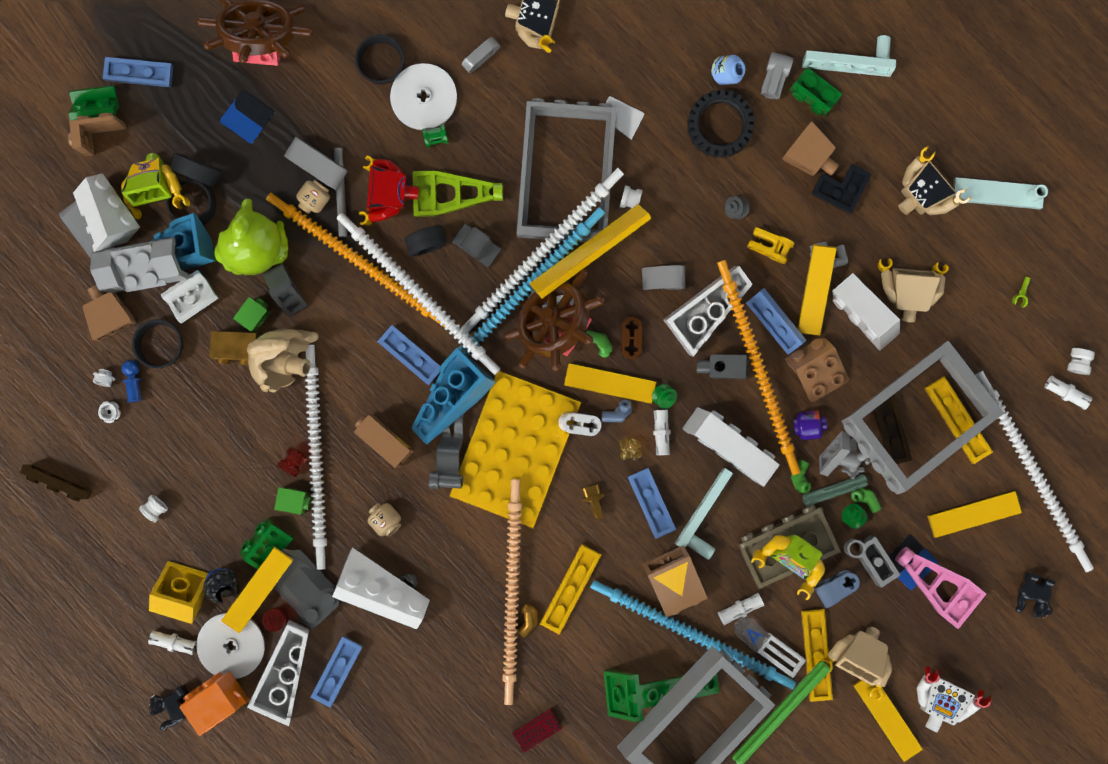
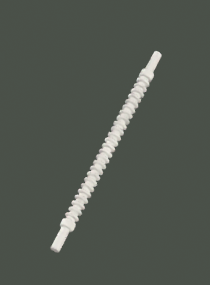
M619 168L602 184L599 183L595 187V191L590 192L591 196H586L587 200L581 201L582 205H577L578 209L576 211L572 210L573 214L568 215L567 220L563 219L564 223L559 224V229L555 228V232L549 234L550 238H545L546 242H541V247H536L537 251H532V256H527L528 260H523L522 266L518 265L519 269L514 270V274H510V278L505 279L504 284H500L501 288H496V293H491V298L487 297V302H482L483 306L479 305L475 309L476 313L461 327V329H464L465 334L469 333L481 319L485 320L489 316L488 312H493L492 308L497 307L498 302L502 303L501 299L506 298V294H510L511 289H515V284L519 285V280H524L523 276H528V271H533L532 267H537V262H542L541 258L547 257L546 253H551L550 249L556 248L555 244H560L559 240L561 238L564 239V235L569 234L570 229H574L573 225H578V220L582 221V216H587V211H592L591 207H596V202H601L600 198H605L609 194L608 190L624 175Z
M343 212L338 215L337 220L351 233V237L355 241H360L359 245H364L363 249H368V254H373L372 258H377V263L381 262V267H386V272L390 271V276H395V281L399 280V284L404 285V289H408V293L413 294V298H417V302L422 303L423 308L427 307L426 311L431 312L432 317L436 316L435 320H440V325H445V330L449 329V334H454V339L458 338V343H463V348L467 347V352H472V357L475 360H480L494 375L501 370L485 354L486 350L482 346L478 347V342L474 343L473 337L469 338V333L465 334L464 329L459 328L460 324L456 325L455 320H451V316L446 315V311H442V307L437 306L436 301L432 302V297L428 298L427 292L423 293V288H418V283L414 284V279H409L410 275H405V270H400L401 266H396V261H391L392 257H387V252H382L383 248H378L379 244H374V239L370 240V236L365 235L363 228L357 227Z
M308 345L306 359L310 361V371L307 374V379H305V382L308 383L305 388H308L305 394L308 395L306 401L309 404L306 407H309V411L306 413L309 414L307 420L310 421L307 424L310 427V430L307 431L310 433L308 437L310 443L308 445L311 446V449L308 450L311 452L309 456L311 462H309V465H312V468L309 469V471H312V475H310L312 481L310 484H313V487L310 488L313 494L310 496L313 497L311 503L314 504V507H311V509L314 510V513H312L314 520L312 522L315 523V526L312 527V529H315V532L312 535L315 536L313 546L316 547L317 570L326 569L325 546H327V538H324V535L327 533L324 532L326 526L323 525V522H326L323 519V516L326 515L323 513L325 506L322 505L325 500H322L325 494L322 493L324 487L321 486L324 483L321 480V477L324 476L321 474L323 468L320 467L323 464L320 458L323 456L320 455L322 449L319 447L322 445V442H319L322 436H319L321 429L318 427L321 423H318V420L321 417L318 416L320 410L317 409L320 404H317L320 398L317 397L319 385L316 384V381H319V379L316 378V375L319 373L315 364V345Z
M983 371L975 374L1004 412V414L997 418L1000 419L999 424H1003L1004 427L1002 429L1007 431L1005 435L1010 436L1009 441L1013 442L1012 447H1016L1015 452L1020 454L1018 458L1023 459L1021 463L1026 465L1024 469H1028V475H1032L1031 481H1035V487L1038 486L1037 492L1042 493L1040 497L1045 498L1043 502L1048 504L1047 509H1051L1050 514L1054 515L1053 520H1057L1056 525L1061 527L1059 531L1064 532L1062 536L1067 538L1066 543H1070L1069 549L1072 553L1076 554L1085 572L1093 570L1094 567L1083 549V542L1078 540V535L1074 534L1076 530L1071 529L1073 525L1068 523L1069 518H1065L1066 513L1062 512L1063 507H1059L1060 502L1055 500L1057 496L1052 495L1054 491L1049 489L1050 484H1046L1047 479H1043L1044 473L1039 472L1041 468L1036 467L1038 462L1033 461L1034 456H1030L1031 451L1027 450L1028 445H1024L1023 442L1025 440L1020 438L1022 434L1017 433L1019 429L1014 427L1015 422H1011L1012 417L1008 416L1009 411H1005L1006 406H1002L1003 400H999L1000 395L998 391L993 390Z

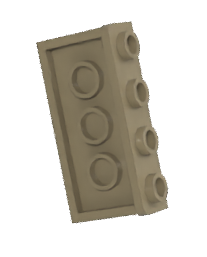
M815 504L802 509L803 513L798 516L790 514L782 518V523L774 526V523L762 527V532L756 535L752 532L741 537L742 541L738 542L737 545L758 589L794 573L768 555L762 568H758L760 560L751 562L754 552L762 550L776 535L799 536L822 552L820 560L841 552L821 506L815 507Z

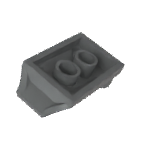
M284 548L281 551L291 557L293 561L274 588L301 617L303 623L313 630L343 601L332 597L336 586L321 570H317L316 564L302 549L288 550Z

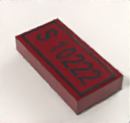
M550 708L513 731L512 734L525 753L560 731L562 726Z

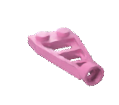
M904 547L895 558V561L907 570L938 614L957 629L961 627L986 596V593L969 579L914 554L908 547ZM924 567H929L938 574L930 585H927L919 576ZM944 580L955 584L958 588L948 602H943L936 592V588Z

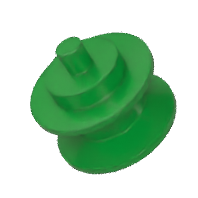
M667 384L659 385L652 394L653 402L662 409L670 408L677 399L676 391Z
M850 504L844 508L842 520L849 527L858 529L866 523L867 513L859 505Z

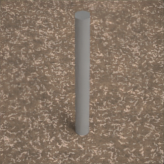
M334 148V161L343 167L342 148ZM344 178L336 190L337 216L342 212L346 215ZM338 221L339 237H348L347 229Z

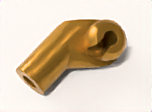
M529 603L524 604L521 608L525 622L518 629V633L523 638H526L538 624L537 609Z

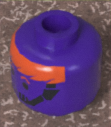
M818 410L799 412L797 417L794 418L795 435H799L801 440L821 439L823 431H827L826 417H821V413Z

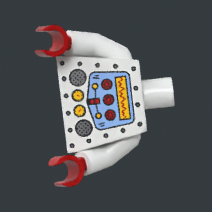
M928 666L925 668V675L917 686L918 702L921 705L920 709L930 714L925 727L937 733L943 721L955 725L957 722H962L973 715L981 707L987 708L991 704V696L983 699V690H979L977 698H974L975 695L969 691L941 679L939 669L931 674L930 667Z

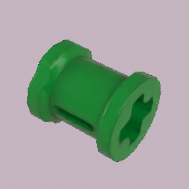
M444 124L439 128L422 129L427 148L443 142L449 144Z

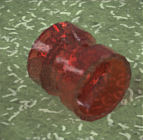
M289 447L286 451L285 459H281L277 466L289 475L297 477L300 472L299 467L307 462L308 457L293 447Z
M274 607L268 610L262 618L264 628L270 632L281 630L288 623V613L281 607Z

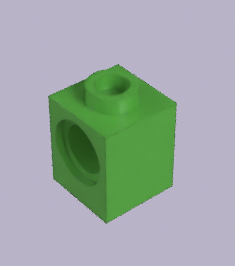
M248 297L233 319L249 331L256 333L271 311L267 309L268 304L259 297L255 300Z
M278 487L274 510L299 515L305 514V510H309L311 497H308L309 492Z

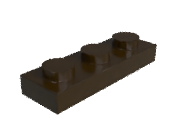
M892 395L874 409V414L884 449L896 464L911 461L912 457L895 395Z
M23 464L20 471L21 474L26 475V480L39 484V481L47 484V489L57 493L63 491L67 493V498L79 502L80 499H89L92 492L90 489L32 464Z

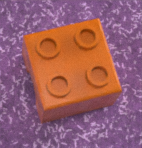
M220 671L184 696L185 702L180 705V709L196 733L201 736L235 713L249 701V698L230 671L224 675Z

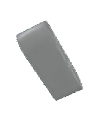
M298 137L294 138L284 154L287 159L337 190L348 172L347 169Z
M74 201L58 214L91 258V254L94 252L92 247L94 241L91 234L87 233L86 227L88 225L85 216H81L77 202ZM113 246L102 250L112 249L115 247Z

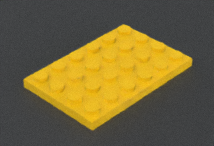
M499 371L494 378L496 383L489 391L458 475H463L462 489L452 488L450 497L510 519L508 513H510L508 502H511V479H520L522 510L519 513L522 515L519 517V520H521V524L534 528L569 436L568 432L563 431L559 427V418L565 412L577 413L581 402ZM567 420L566 425H573L574 421Z

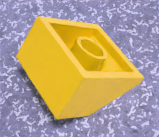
M167 561L150 593L149 611L193 624L205 595L203 585L208 573Z

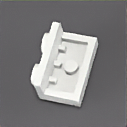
M198 270L189 274L190 278L188 280L178 282L161 294V297L168 303L180 323H183L218 299L209 281Z

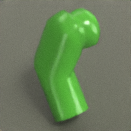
M587 330L586 333L593 337L592 343H596L599 348L598 354L603 358L609 357L613 348L607 336Z
M799 459L798 466L801 472L791 475V480L799 493H808L811 490V484L808 483L804 474L809 463Z
M859 488L852 491V500L867 503L872 513L882 509L872 490Z

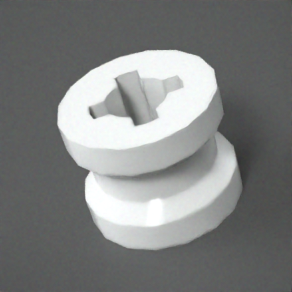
M625 185L620 207H630L632 209L639 204L642 189L633 190L630 186Z
M151 494L148 497V502L142 504L139 510L147 519L156 523L159 520V515L165 513L168 507L158 497Z

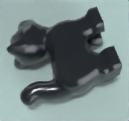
M1024 572L1023 582L1018 589L1015 611L1021 613L1025 608V600H1031L1036 602L1033 606L1032 617L1045 618L1048 615H1052L1053 608L1049 600L1051 598V589L1056 584V581L1042 578L1041 584L1038 585L1036 582L1040 580L1041 576Z
M185 685L178 686L175 691L165 696L153 695L150 698L149 716L160 714L166 709L170 720L164 721L161 724V731H166L167 728L173 727L185 720L186 717L180 709V705L184 703L182 698L189 693Z

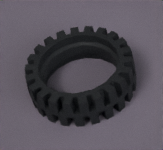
M720 89L719 91L714 90L704 94L695 102L688 117V135L691 138L692 144H695L696 149L704 152L703 154L710 155L712 158L731 157L740 152L747 145L754 131L755 119L752 114V108L748 106L749 103L743 100L741 95H736L730 90L726 92ZM712 104H729L741 116L743 124L741 134L730 144H712L700 132V115L704 109Z

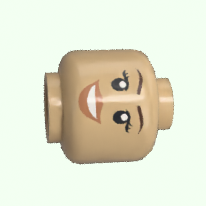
M316 179L314 181H306L296 195L297 200L300 202L298 206L308 214L311 211L320 212L330 199L329 189Z
M377 503L369 510L371 515L368 518V524L379 536L386 535L390 537L401 527V516L390 504L380 505Z

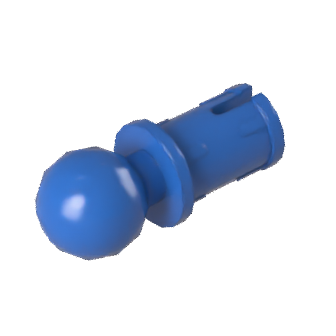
M126 360L121 370L127 376V380H123V383H126L127 403L142 401L139 382L142 380L136 377L140 366L135 360Z

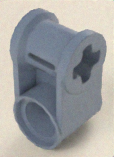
M842 570L818 583L814 590L825 608H828L855 592L859 588L860 581L852 571ZM846 577L851 579L849 586L844 584L846 582L844 578Z

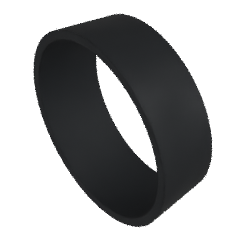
M382 34L372 35L359 44L355 53V64L358 72L368 81L375 84H387L394 81L402 71L404 54L399 43L392 37ZM377 43H386L393 46L401 58V65L397 73L391 78L382 81L368 78L363 72L361 65L362 56L366 49Z
M174 153L171 165L172 170L214 187L221 172Z
M197 180L180 181V186L185 183L194 182L206 191L209 201L208 208L205 214L199 218L204 226L212 219L216 211L217 203L214 192L208 185ZM171 198L166 199L167 210L172 219L175 220L177 218L170 209Z
M153 319L143 323L135 331L132 339V349L135 357L141 364L149 368H163L173 364L180 357L183 349V340L179 331L171 323L161 319ZM156 325L171 327L175 330L179 339V349L176 356L164 365L151 363L144 357L141 350L143 335L148 329Z

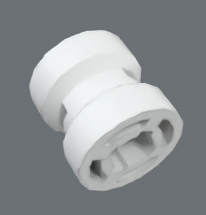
M1072 348V361L1068 364L1067 371L1090 375L1092 369L1090 362L1094 360L1095 352Z

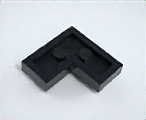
M853 164L850 165L842 183L821 174L811 195L851 215L872 174Z

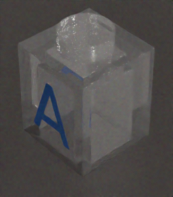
M748 615L745 618L741 617L734 625L736 629L733 632L755 653L771 637Z

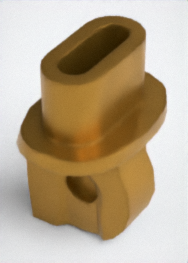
M599 484L582 488L584 499H581L582 502H590L593 516L596 519L603 518L599 500L605 494H601Z

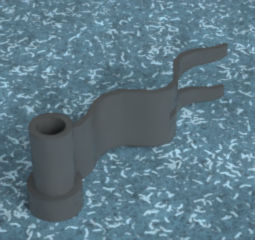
M464 414L455 420L453 438H451L449 426L441 432V440L437 448L436 471H431L429 475L430 489H440L441 487L462 489L463 475H458L459 452L464 435Z

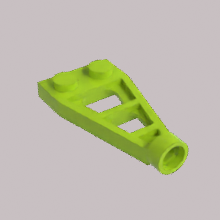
M413 171V186H419L418 200L413 199L414 217H435L489 201H503V183H491L439 171ZM438 184L452 185L455 188V198L446 203H438L436 199V187ZM461 186L477 187L478 196L474 199L462 200ZM491 188H493V195L489 193Z

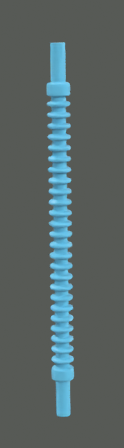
M600 207L584 223L580 222L576 226L577 230H573L571 236L568 235V240H563L564 244H559V249H554L555 253H550V258H545L546 262L540 263V268L536 267L537 271L531 273L532 277L528 276L527 282L523 281V286H518L519 290H514V295H509L510 299H506L504 305L500 304L501 308L496 309V313H492L491 318H487V323H482V328L478 327V332H473V342H478L477 346H480V341L484 342L483 338L488 337L489 332H493V328H497V323H502L501 319H506V314H511V309L515 310V305H520V300L524 301L523 297L525 295L529 296L528 292L533 291L529 283L558 263L560 259L565 258V254L569 255L568 251L570 249L574 250L573 246L578 245V241H582V237L587 236L591 232L590 229L605 214ZM463 345L458 347L467 356L471 355V352H467V347L463 348Z
M596 580L592 582L590 588L610 597V601L614 603L620 602V606L624 604L626 609L630 607L632 612L636 610L638 615L642 613L644 618L648 616L650 621L654 619L655 623L660 622V626L666 625V629L671 628L672 632L677 631L678 635L683 634L684 638L689 637V641L695 640V644L701 643V647L707 646V650L711 646L719 652L723 649L732 658L731 661L735 660L737 663H741V667L747 666V670L752 669V672H758L759 676L764 675V678L768 681L774 680L790 689L795 687L796 681L776 672V668L772 666L766 667V663L760 664V660L756 662L754 657L750 659L748 654L744 656L742 651L738 653L736 648L732 650L730 645L726 647V643L720 644V640L714 641V637L709 638L708 634L703 635L702 631L697 632L696 628L691 629V625L685 626V622L679 623V619L673 620V616L671 618L666 617V615L662 614V611L657 612L656 608L651 609L650 605L645 606V602L639 603V599L633 600V596L628 597L627 593L622 594V590L618 588L612 589Z

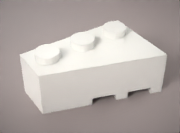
M103 173L86 177L73 192L80 214L85 216L88 225L86 227L87 233L91 234L94 241L92 245L94 252L127 243L140 228Z
M853 273L833 290L834 304L848 314L849 319L862 330L879 351L900 334V319Z

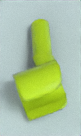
M1025 277L1019 294L1013 296L1012 303L1016 305L1017 299L1022 297L1021 307L1027 306L1028 298L1025 295L1031 278Z

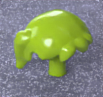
M251 199L243 200L241 209L231 221L229 228L219 234L214 252L216 260L223 264L225 270L235 275H257L267 271L273 265L283 263L287 259L289 249L284 223L278 221L275 224L264 215L253 211Z

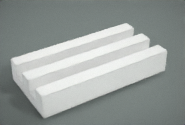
M768 633L756 651L794 678L806 659ZM770 640L797 658L799 662L796 664L770 645ZM765 647L794 667V669L790 671L763 651Z

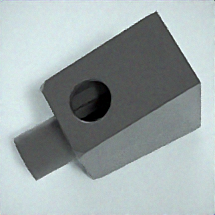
M710 355V360H697V373L710 374L711 379L748 380V356ZM719 363L725 364L723 371H717Z

